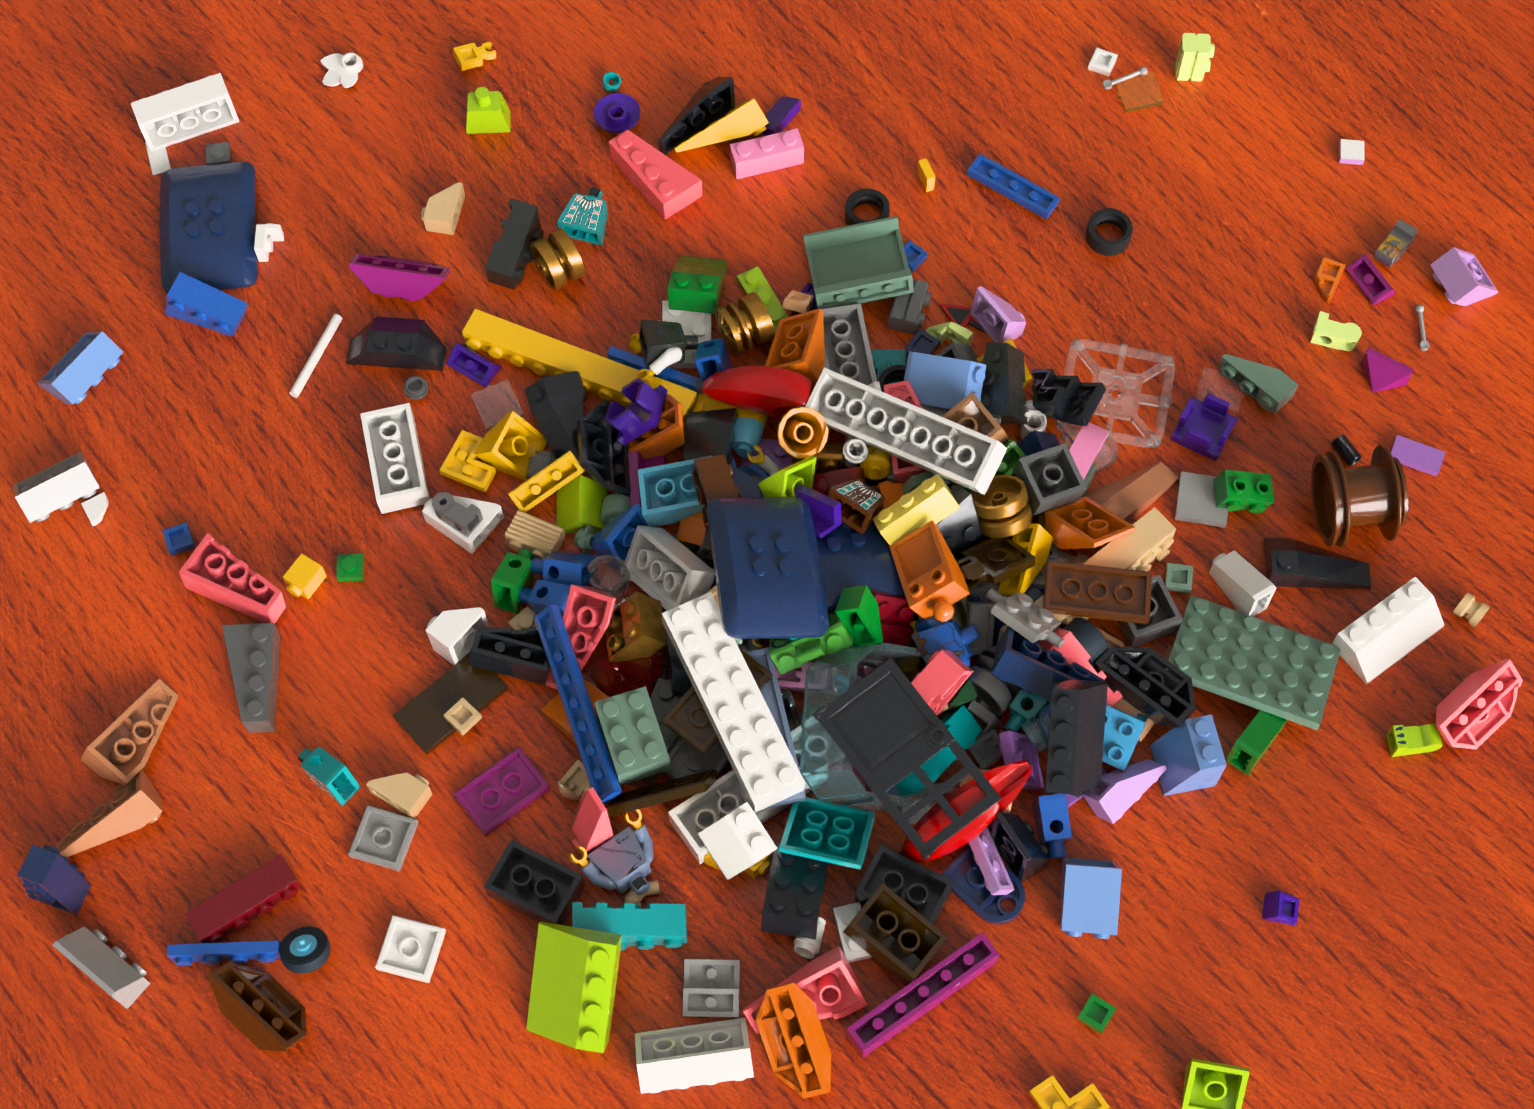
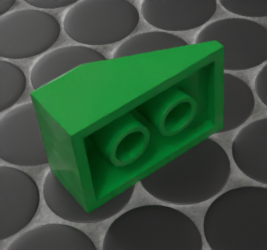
M680 255L672 270L668 285L669 309L715 314V310L719 306L728 260Z

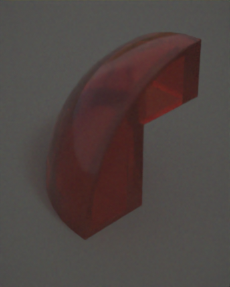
M656 652L651 657L614 663L609 661L607 655L590 664L589 668L597 688L609 697L646 686L649 698H651L650 694L654 684L657 683L658 678H662L663 653Z

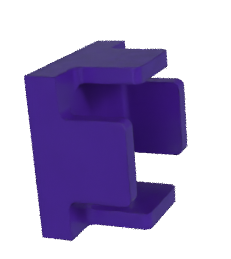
M637 378L622 388L621 392L632 401V403L627 405L626 410L616 401L609 404L605 419L619 431L617 441L623 446L658 425L668 392L662 385L653 389L646 382Z
M1208 393L1204 402L1194 397L1190 398L1172 434L1171 441L1216 461L1238 418L1228 414L1229 402Z

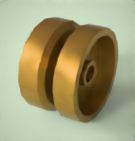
M562 228L549 233L548 241L539 238L530 243L531 253L536 265L553 290L556 291L567 284V277L575 281L585 275V267L578 250Z
M1011 475L994 476L985 496L973 490L971 491L980 529L984 536L991 538L1013 536L1025 530L1031 523L1033 516L1028 501V494L1025 483L1020 478Z

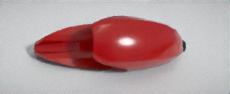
M767 366L730 368L710 376L705 381L698 380L695 390L696 393L705 394L721 403L777 418H782L788 411L794 408L805 407L813 392L811 391L812 381L803 374L784 368Z
M1024 759L993 768L983 773L1002 799L938 847L936 852L928 859L923 860L920 856L921 854L907 836L902 850L898 854L916 863H922L947 855L975 839L995 819L996 815L1003 812L1017 797L1031 774V764ZM972 779L944 797L955 812L961 816L986 797V794L975 780ZM936 803L919 819L913 828L922 840L927 842L952 823V821L940 805Z

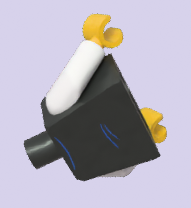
M641 320L640 333L630 336L629 347L633 353L642 351L645 365L650 367V369H641L637 377L652 387L655 382L652 377L654 374L658 375L671 364L682 363L685 359L686 350H697L698 336L684 335L682 326L678 322Z

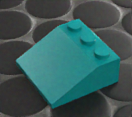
M806 797V800L795 802L792 805L779 846V852L861 869L872 834L875 812Z

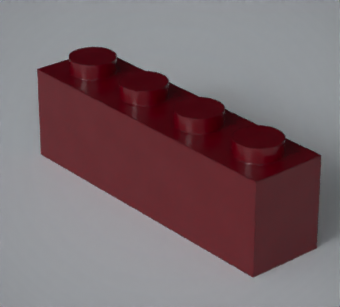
M280 854L186 912L185 916L201 943H221L225 936L232 931H239L245 928L250 923V920L256 916L269 913L275 904L282 900L286 901L293 898L302 886L287 861Z

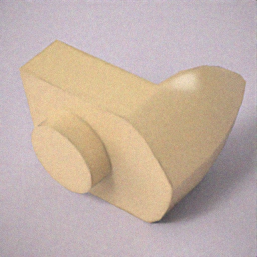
M577 760L564 777L557 781L558 789L563 797L579 801L581 794L591 788L581 760Z

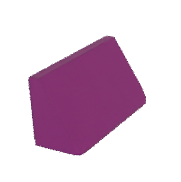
M1365 253L1345 268L1373 305L1396 294L1395 290Z

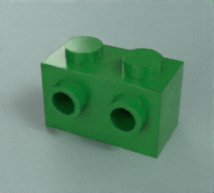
M1224 470L1213 479L1216 508H1226L1227 511L1249 510L1250 513L1257 514L1264 512L1266 508L1274 503L1271 474Z

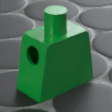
M520 549L518 555L513 553L505 555L491 579L494 607L514 614L519 613L523 604L520 601L521 591L524 587L530 588L533 581L532 559L534 555L531 551Z

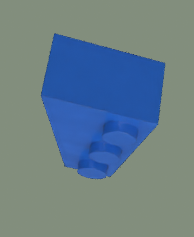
M179 272L167 294L165 315L234 337L246 314L248 303Z

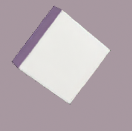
M1341 139L1339 142V163L1363 165L1365 160L1364 141Z

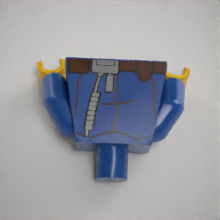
M934 616L910 623L914 628L911 638L914 639L927 665L929 664L930 657L935 652L950 650L969 667L970 657L974 654L969 643L981 637L975 624H971L961 630L957 621L950 622L948 620L941 622L935 619Z

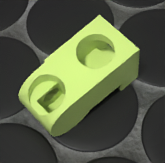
M1320 311L1310 343L1343 351H1351L1356 348L1361 337L1360 327L1354 323L1344 324L1329 320V313Z

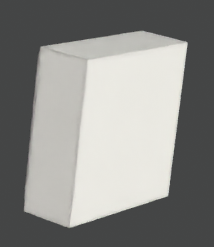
M1096 47L1088 64V70L1109 77L1118 54Z

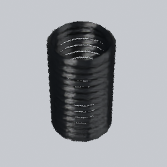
M1344 434L1335 438L1331 443L1348 466L1354 465L1362 457Z

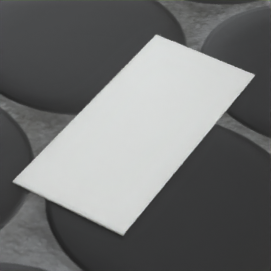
M145 142L152 174L164 173L166 170L171 169L166 147L151 152L147 142Z

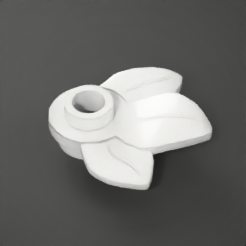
M335 53L320 60L322 65L329 69L322 81L327 86L342 84L345 89L349 88L357 82L358 73L363 68L362 59L355 53H346L345 55Z

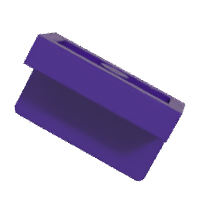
M803 485L795 489V497L805 500L809 505L817 537H824L842 524L841 502Z

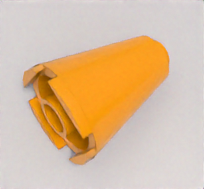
M797 407L788 411L781 418L777 429V437L780 446L787 454L795 458L805 459L819 453L823 449L828 438V427L822 415L816 410L808 407Z

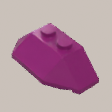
M356 254L349 263V268L372 293L381 294L383 297H401L408 301L421 300L440 285L450 273V267L389 256Z

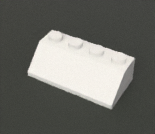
M637 526L622 572L652 598L660 600L661 606L667 611L706 594L711 589L715 578V571L663 528Z
M1414 577L1339 632L1332 645L1337 646L1341 650L1340 656L1367 685L1443 628L1444 622L1434 596Z
M746 1018L635 1033L636 1064L641 1094L659 1093L663 1090L677 1088L686 1089L691 1086L704 1084L714 1085L718 1082L732 1080L742 1081L746 1078L754 1077Z

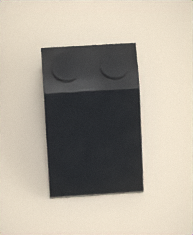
M1000 812L995 817L991 837L998 853L1010 871L1023 883L1047 868L1050 855L1044 844H1038L1033 836L1034 831L1027 821L1023 822L1019 815Z

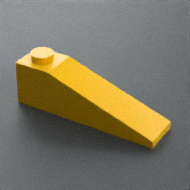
M751 97L726 113L725 117L712 122L706 129L695 133L675 146L674 149L678 153L749 136L752 133L754 136H757L766 130L765 125L769 122L756 100Z

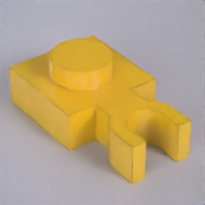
M473 42L453 48V56L461 71L482 66L483 59H496V51H487L491 50V42L483 43L480 47H476Z

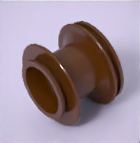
M1383 444L1376 446L1372 454L1371 465L1343 468L1339 456L1333 450H1328L1326 454H1317L1315 456L1311 472V493L1314 516L1323 542L1327 546H1334L1336 544L1338 547H1344L1349 539L1350 527L1378 524L1384 538L1391 542L1394 541L1400 532L1401 526L1406 523L1409 503L1407 483L1402 465L1396 457H1392L1388 448Z

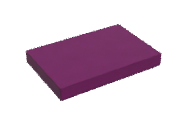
M518 747L455 792L454 796L486 837L548 792L550 786L520 747Z

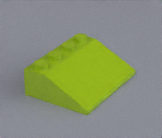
M539 922L526 1030L575 1049L604 1053L610 1039L622 934Z

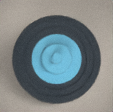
M306 926L295 929L282 940L279 947L280 958L283 965L291 972L300 974L312 972L320 968L330 955L328 937L317 927Z

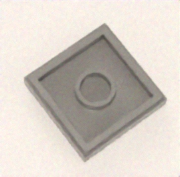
M1181 471L1174 520L1226 527L1228 511L1226 508H1216L1213 481L1216 478L1215 476Z
M367 805L348 856L400 872L419 822L411 817Z

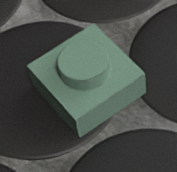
M1167 563L1165 585L1168 591L1190 593L1192 590L1193 566Z

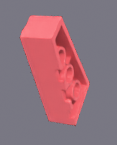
M629 130L608 141L611 159L664 220L703 196L702 180Z
M208 533L179 571L185 588L262 623L275 624L286 608L282 592L259 573L252 571L244 561L237 559L231 554L229 549L218 544Z
M950 650L935 652L930 657L929 664L914 677L911 683L937 716L973 673V670Z

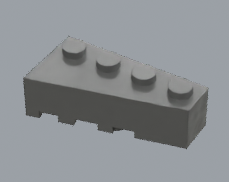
M274 623L222 625L241 722L249 733L275 732L281 635Z

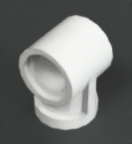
M1033 400L1026 401L1024 404V416L1027 417V425L1021 424L1020 436L1022 439L1034 430L1045 432L1047 424L1046 414L1034 408ZM1029 425H1035L1038 428L1034 429L1029 427Z

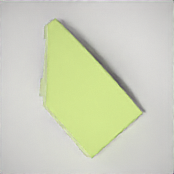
M947 322L926 329V332L938 339L941 344L945 339H948L951 342L972 345L973 332L956 323Z

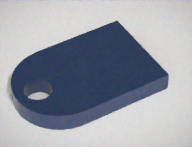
M969 846L941 875L955 882L952 893L983 921L999 925L1014 920L1020 914L1025 902L1023 884L1005 866L1015 890L1007 895H991L985 886L984 876L980 867L974 860L971 846ZM1009 899L1015 904V909L1012 912H1005L1000 908V902Z

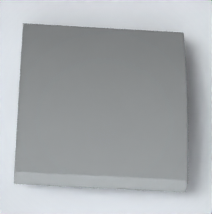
M684 959L683 1016L739 1017L740 960Z

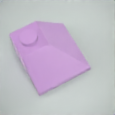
M980 286L977 288L970 315L985 330L994 343H1003L1010 338L1014 340L1021 336L1026 325L1023 314L1016 311L1011 304L984 287Z

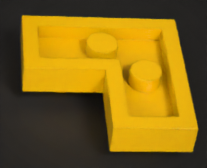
M462 430L439 471L442 476L485 493L496 474V469L477 461L478 457L475 453L483 438Z
M1053 1075L1029 1091L1030 1096L1040 1109L1110 1108L1093 1083L1070 1099Z

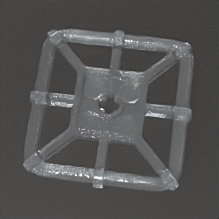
M1076 338L1073 340L1067 353L1063 376H1073L1078 355L1093 373L1092 383H1103L1106 391L1094 412V415L1108 417L1106 430L1109 431L1105 443L1113 441L1139 447L1157 448L1160 446L1165 433L1168 409L1172 406L1171 391L1175 373L1174 358L1171 355L1167 356L1160 352L1127 347V344L1124 343L1116 345L1089 339ZM1086 349L1119 355L1116 370L1099 367ZM1125 356L1159 362L1141 374L1123 371ZM1165 370L1161 396L1141 394L1142 384ZM1117 390L1121 395L1113 398L1112 393H1109V391ZM1139 404L1159 407L1154 433L1137 414ZM1114 418L1131 421L1143 437L1113 432ZM1056 419L1057 423L1055 426L1059 431L1063 430L1067 433L1078 435L1083 427Z

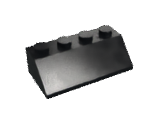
M1053 678L1045 792L1076 794L1101 786L1108 682Z

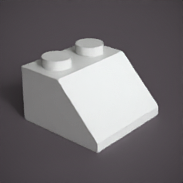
M478 607L443 611L438 617L435 616L429 621L425 631L433 650L455 666L470 654L477 629L490 628L485 611Z
M748 802L741 804L698 833L701 841L727 880L777 849Z

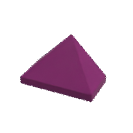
M1369 347L1361 362L1373 393L1405 386L1414 369Z

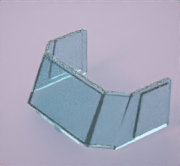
M889 643L844 648L830 655L826 654L819 657L806 669L804 711L801 726L800 773L819 800L840 802L845 806L887 812L873 792L866 791L852 771L850 761L820 722L814 718L813 714L824 705L825 707L857 684V667L861 661L882 665L892 658L896 665L900 666L922 657V652H917V648ZM888 794L898 808L907 807L910 803L915 802L913 797Z

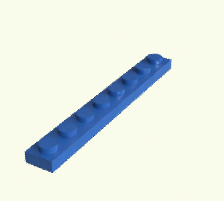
M549 604L534 617L591 788H594L605 805L619 795L622 790L558 605Z

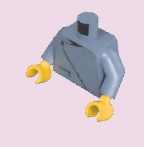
M636 810L638 813L636 821H630L627 812L625 813L626 821L634 826L633 830L630 826L589 855H587V851L583 847H576L582 854L580 860L575 859L571 853L569 854L570 861L576 864L579 863L582 872L594 885L608 890L616 889L619 893H624L632 887L637 895H642L649 890L650 884L645 877L652 872L649 864L653 861V841L645 824L640 822L642 819L640 810Z

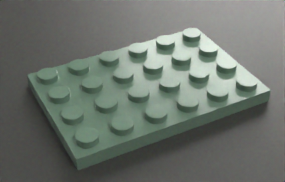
M1191 595L1168 661L1191 677L1195 687L1318 730L1341 650L1327 642L1253 616L1247 617L1239 611Z

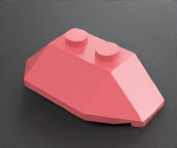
M1510 659L1502 660L1471 673L1436 706V727L1449 747L1476 750L1511 717L1517 699L1518 687H1521L1523 679Z

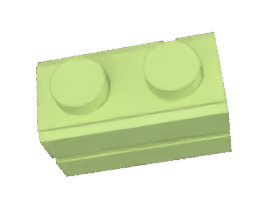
M1184 33L1182 35L1175 62V78L1177 80L1188 81L1190 79L1191 81H1202L1205 72L1210 71V58L1214 56L1215 46L1211 44L1209 34L1198 33V35H1195V33Z

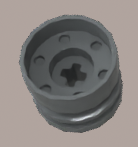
M987 646L982 655H979L976 659V666L969 667L973 670V673L968 679L971 680L975 689L976 698L986 703L991 708L989 711L992 714L1001 716L1013 702L1012 696H1017L1021 687L1010 682L1001 681L992 674L996 647Z

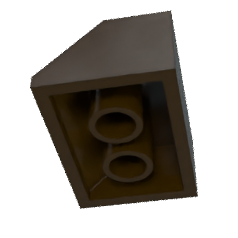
M883 883L843 931V933L906 985L910 984L918 976L947 939L943 932Z

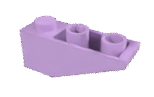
M1147 759L1127 766L1124 771L1119 769L1102 775L1101 786L1087 790L1082 795L1098 818L1114 824L1159 779L1167 768L1163 764Z

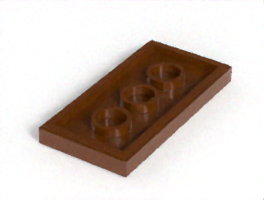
M1047 560L1043 608L1051 611L1053 614L1148 624L1150 621L1152 572Z

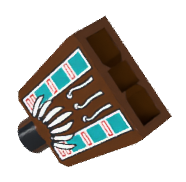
M858 479L831 487L827 495L841 502L842 522L861 534L874 522L873 518L879 514L885 500L878 487L868 486Z

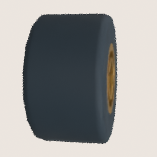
M1075 618L1064 628V630L1071 631L1091 656L1088 662L1092 667L1108 650V644L1103 635L1087 620Z

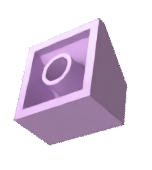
M1453 247L1430 265L1434 271V279L1446 289L1445 296L1452 304L1467 306L1498 293L1495 285L1472 253Z

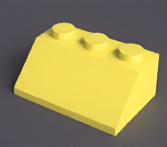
M936 474L932 478L925 480L912 492L903 495L899 501L889 508L883 509L873 518V521L881 535L891 546L931 520L937 524L959 509L960 506L945 481Z

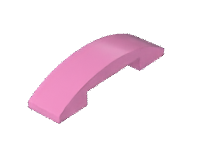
M1090 422L1087 426L1081 428L1069 450L1083 480L1109 434L1108 430Z

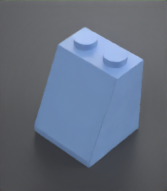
M909 351L904 381H909L921 405L950 410L972 392L981 402L986 365L968 360Z
M1212 714L1185 719L1178 728L1174 727L1150 745L1154 762L1163 764L1167 768L1159 777L1164 796L1216 786L1227 765Z
M1061 858L1059 927L1061 931H1066L1065 935L1081 937L1082 933H1093V937L1099 939H1109L1110 935H1117L1122 868L1116 861Z

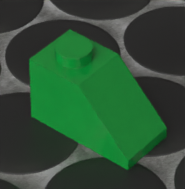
M861 585L843 588L835 612L857 647L882 645L883 637L878 602L868 586Z

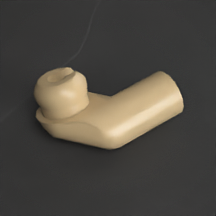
M658 880L650 881L649 890L642 895H637L631 889L625 896L624 903H635L641 906L640 902L645 896L660 894Z

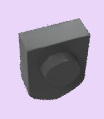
M977 699V701L973 700L965 704L972 717L982 725V731L976 737V740L997 728L1000 720L989 711L991 708L986 703Z

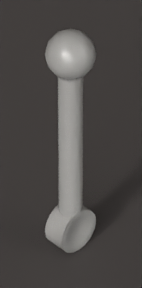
M1142 66L1138 71L1115 80H1105L1103 88L1109 90L1114 84L1137 75H1146L1148 70L1145 66Z
M1417 304L1415 312L1418 313L1421 337L1419 349L1426 351L1430 344L1426 341L1422 313L1424 312V306Z

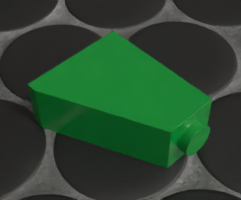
M1260 710L1237 739L1226 761L1248 776L1283 729L1287 719Z

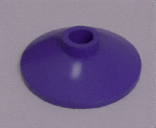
M613 93L598 101L594 108V118L597 125L603 130L611 133H621L630 130L637 124L640 118V107L631 96Z

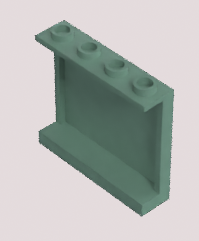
M897 216L803 235L818 309L853 305L914 293L911 269L908 266Z

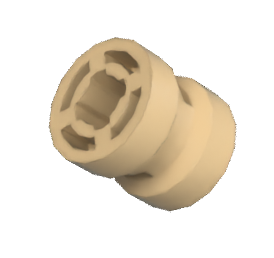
M1467 592L1453 613L1458 617L1464 616L1468 624L1475 628L1490 606L1484 602H1476L1475 596Z

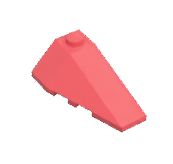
M571 584L562 619L580 671H582L610 624L616 598L610 593L596 588ZM550 667L545 685L558 690Z
M839 946L813 959L777 985L780 986L794 982L813 1000L819 1020L834 1017V1019L844 1018L868 1005L855 973ZM765 994L743 1009V1013L756 1034L760 1033L756 1018Z

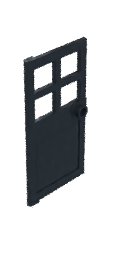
M892 658L826 707L824 705L813 714L814 718L824 727L910 839L923 860L928 859L936 852L938 847L1002 799ZM948 746L964 768L939 787H936L920 766ZM914 772L929 791V794L902 814L886 792ZM968 775H971L986 794V797L959 816L943 794ZM936 800L952 823L927 842H924L909 823V820Z

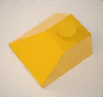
M510 411L485 434L475 455L496 470L525 481L527 480L526 472L529 457L535 455L536 451H543L547 441L542 433L514 411Z

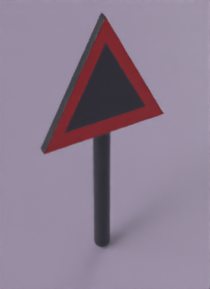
M939 303V306L951 322L964 328L969 324L987 334L979 324L971 320L973 318L970 315L971 307Z

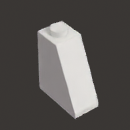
M452 495L454 501L465 508L473 504L481 511L483 520L467 538L436 516L432 505L433 498L429 499L422 510L425 521L471 554L475 552L504 518L501 506L496 503Z
M1235 550L1227 555L1222 553L1212 561L1213 564L1209 574L1237 611L1244 613L1247 617H1254L1267 609L1276 590L1275 585Z

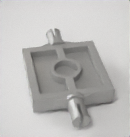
M993 588L988 591L986 598L995 603L990 613L1030 642L1035 643L1038 640H1047L1057 649L1064 644L1065 639L1054 633L1061 621L1056 619L1051 611L1035 604L1031 597L1020 592L1010 597H1004Z

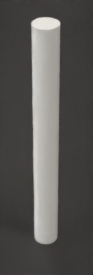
M333 315L290 390L289 394L298 398L341 323L343 318L340 315Z

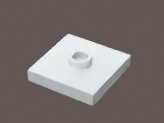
M393 915L375 966L376 970L429 983L446 933L445 928Z

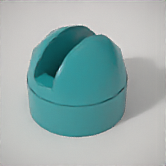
M608 72L603 76V89L612 93L616 92L620 87L621 78L615 72ZM609 80L613 81V85H609Z

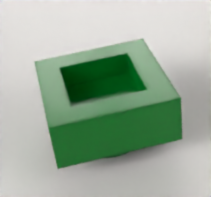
M363 553L337 555L336 578L338 582L364 581L365 557Z
M1092 993L1077 1019L1102 1034L1117 1008Z

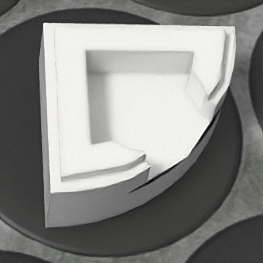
M105 492L81 503L93 527L102 521L109 505Z

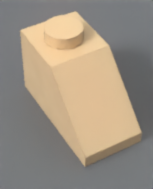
M457 182L428 199L426 207H423L421 211V221H424L426 231L454 235L466 197L462 183Z
M405 772L369 780L366 784L371 794L414 819L432 796L428 786L429 782L418 774L414 777Z

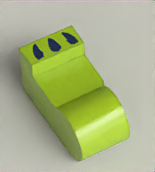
M1436 724L1407 727L1394 725L1386 734L1391 757L1432 752L1443 746Z

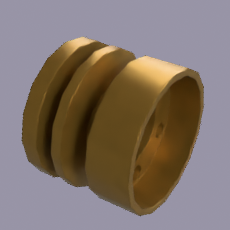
M755 292L738 299L739 310L731 302L726 305V309L721 306L715 310L720 334L736 356L742 354L744 349L747 351L752 349L751 337L758 345L774 339L775 336L771 317L763 301Z

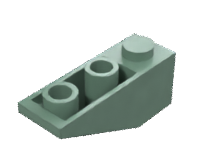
M1228 354L1222 356L1218 366V370H1220L1225 378L1231 379L1239 386L1243 393L1253 397L1263 409L1269 410L1274 415L1294 396L1298 384L1280 369Z

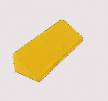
M568 451L509 492L508 495L520 511L527 512L583 473L584 469L580 466L573 453Z

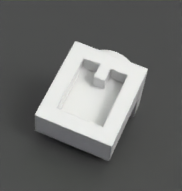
M274 223L256 224L254 250L259 262L269 261V252H273V241H284L281 225Z

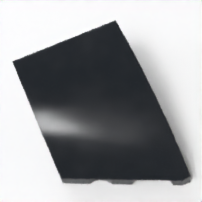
M1053 369L1032 370L1034 385H1032L1034 408L1059 421L1087 426L1106 391L1103 383H1081L1078 376H1056Z
M737 409L689 412L684 430L683 460L724 454L727 464H731L733 461L731 449L735 441L733 429L738 419Z

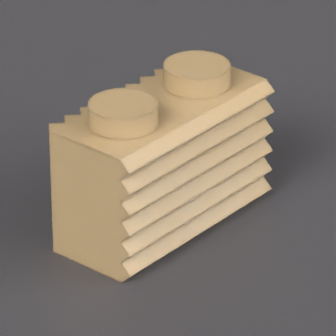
M517 510L510 526L505 532L506 542L512 550L519 552L520 549H527L533 553V558L544 559L548 555L558 552L566 538L564 528L520 510Z

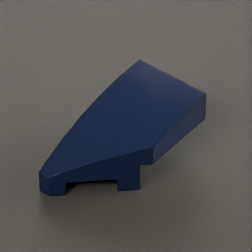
M920 328L906 346L907 359L909 351L932 355L941 345L940 341Z

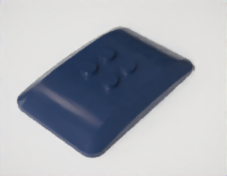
M242 161L168 169L162 174L160 188L161 283L167 293L179 272L218 290L250 287L257 281L258 258L254 250L257 224L256 172L251 163Z
M717 497L710 500L707 505V518L724 632L728 636L737 639L822 637L829 628L828 611L817 540L810 508L806 501L796 497Z
M842 522L840 526L824 537L819 538L816 536L827 610L836 609L843 588L867 585L870 591L877 590L892 595L905 596L889 547L890 545L881 535L874 522L863 534Z

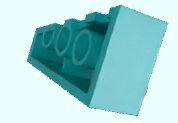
M964 705L949 711L940 719L963 750L971 747L977 741L976 737L982 731ZM947 746L920 767L934 783L957 758ZM914 772L895 785L902 797L911 793L916 796L926 789Z
M572 902L573 927L622 934L620 951L626 950V947L637 946L638 949L648 950L653 949L654 945H665L666 948H679L682 944H688L685 904L650 903L647 905V909H641V906L635 903H624L619 908L608 906L607 903H595V906L592 908H582V902Z

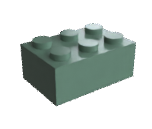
M646 686L594 702L596 715L620 786L671 770L670 758Z

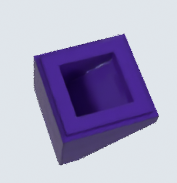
M1279 890L1266 893L1262 918L1272 922L1297 925L1299 898Z

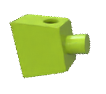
M479 87L475 92L468 93L467 134L510 132L511 112L501 92L489 91L485 87Z

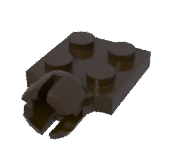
M1009 537L990 538L961 552V559L956 562L961 569L968 590H971L983 582L996 585L1035 566V556Z

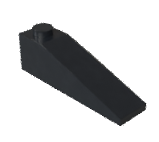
M716 77L704 83L658 140L659 151L664 155L674 150L675 146L705 129L709 124L734 109V80L731 77Z
M573 371L542 377L524 390L530 410L552 453L556 455L555 458L558 459L568 451H571L579 461L577 421L585 416L583 414V401H586V391L580 373Z
M1264 538L1266 578L1275 587L1371 589L1369 563L1291 538Z

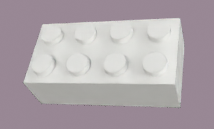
M221 73L210 75L131 103L137 123L151 152L239 122Z
M410 403L360 413L376 501L381 513L384 514L424 505L430 499L415 418Z

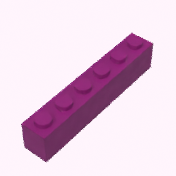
M983 932L849 1026L846 1030L847 1038L863 1059L995 965L1000 954Z

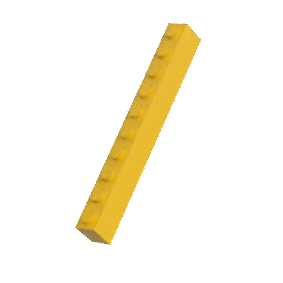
M478 309L473 311L462 331L465 344L473 350H482L494 358L506 359L517 367H527L538 375L552 376L578 371L586 392L590 391L598 394L599 397L607 401L619 402L625 408L632 403L621 391L625 385L638 378L639 370ZM652 376L655 380L652 386L653 389L662 385L668 390L667 394L672 395L682 404L685 426L688 413L694 410L697 393Z

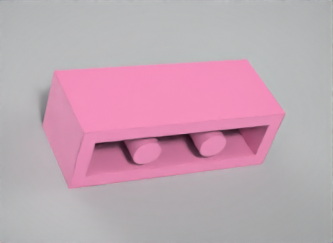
M798 128L730 144V160L736 179L804 164V145Z

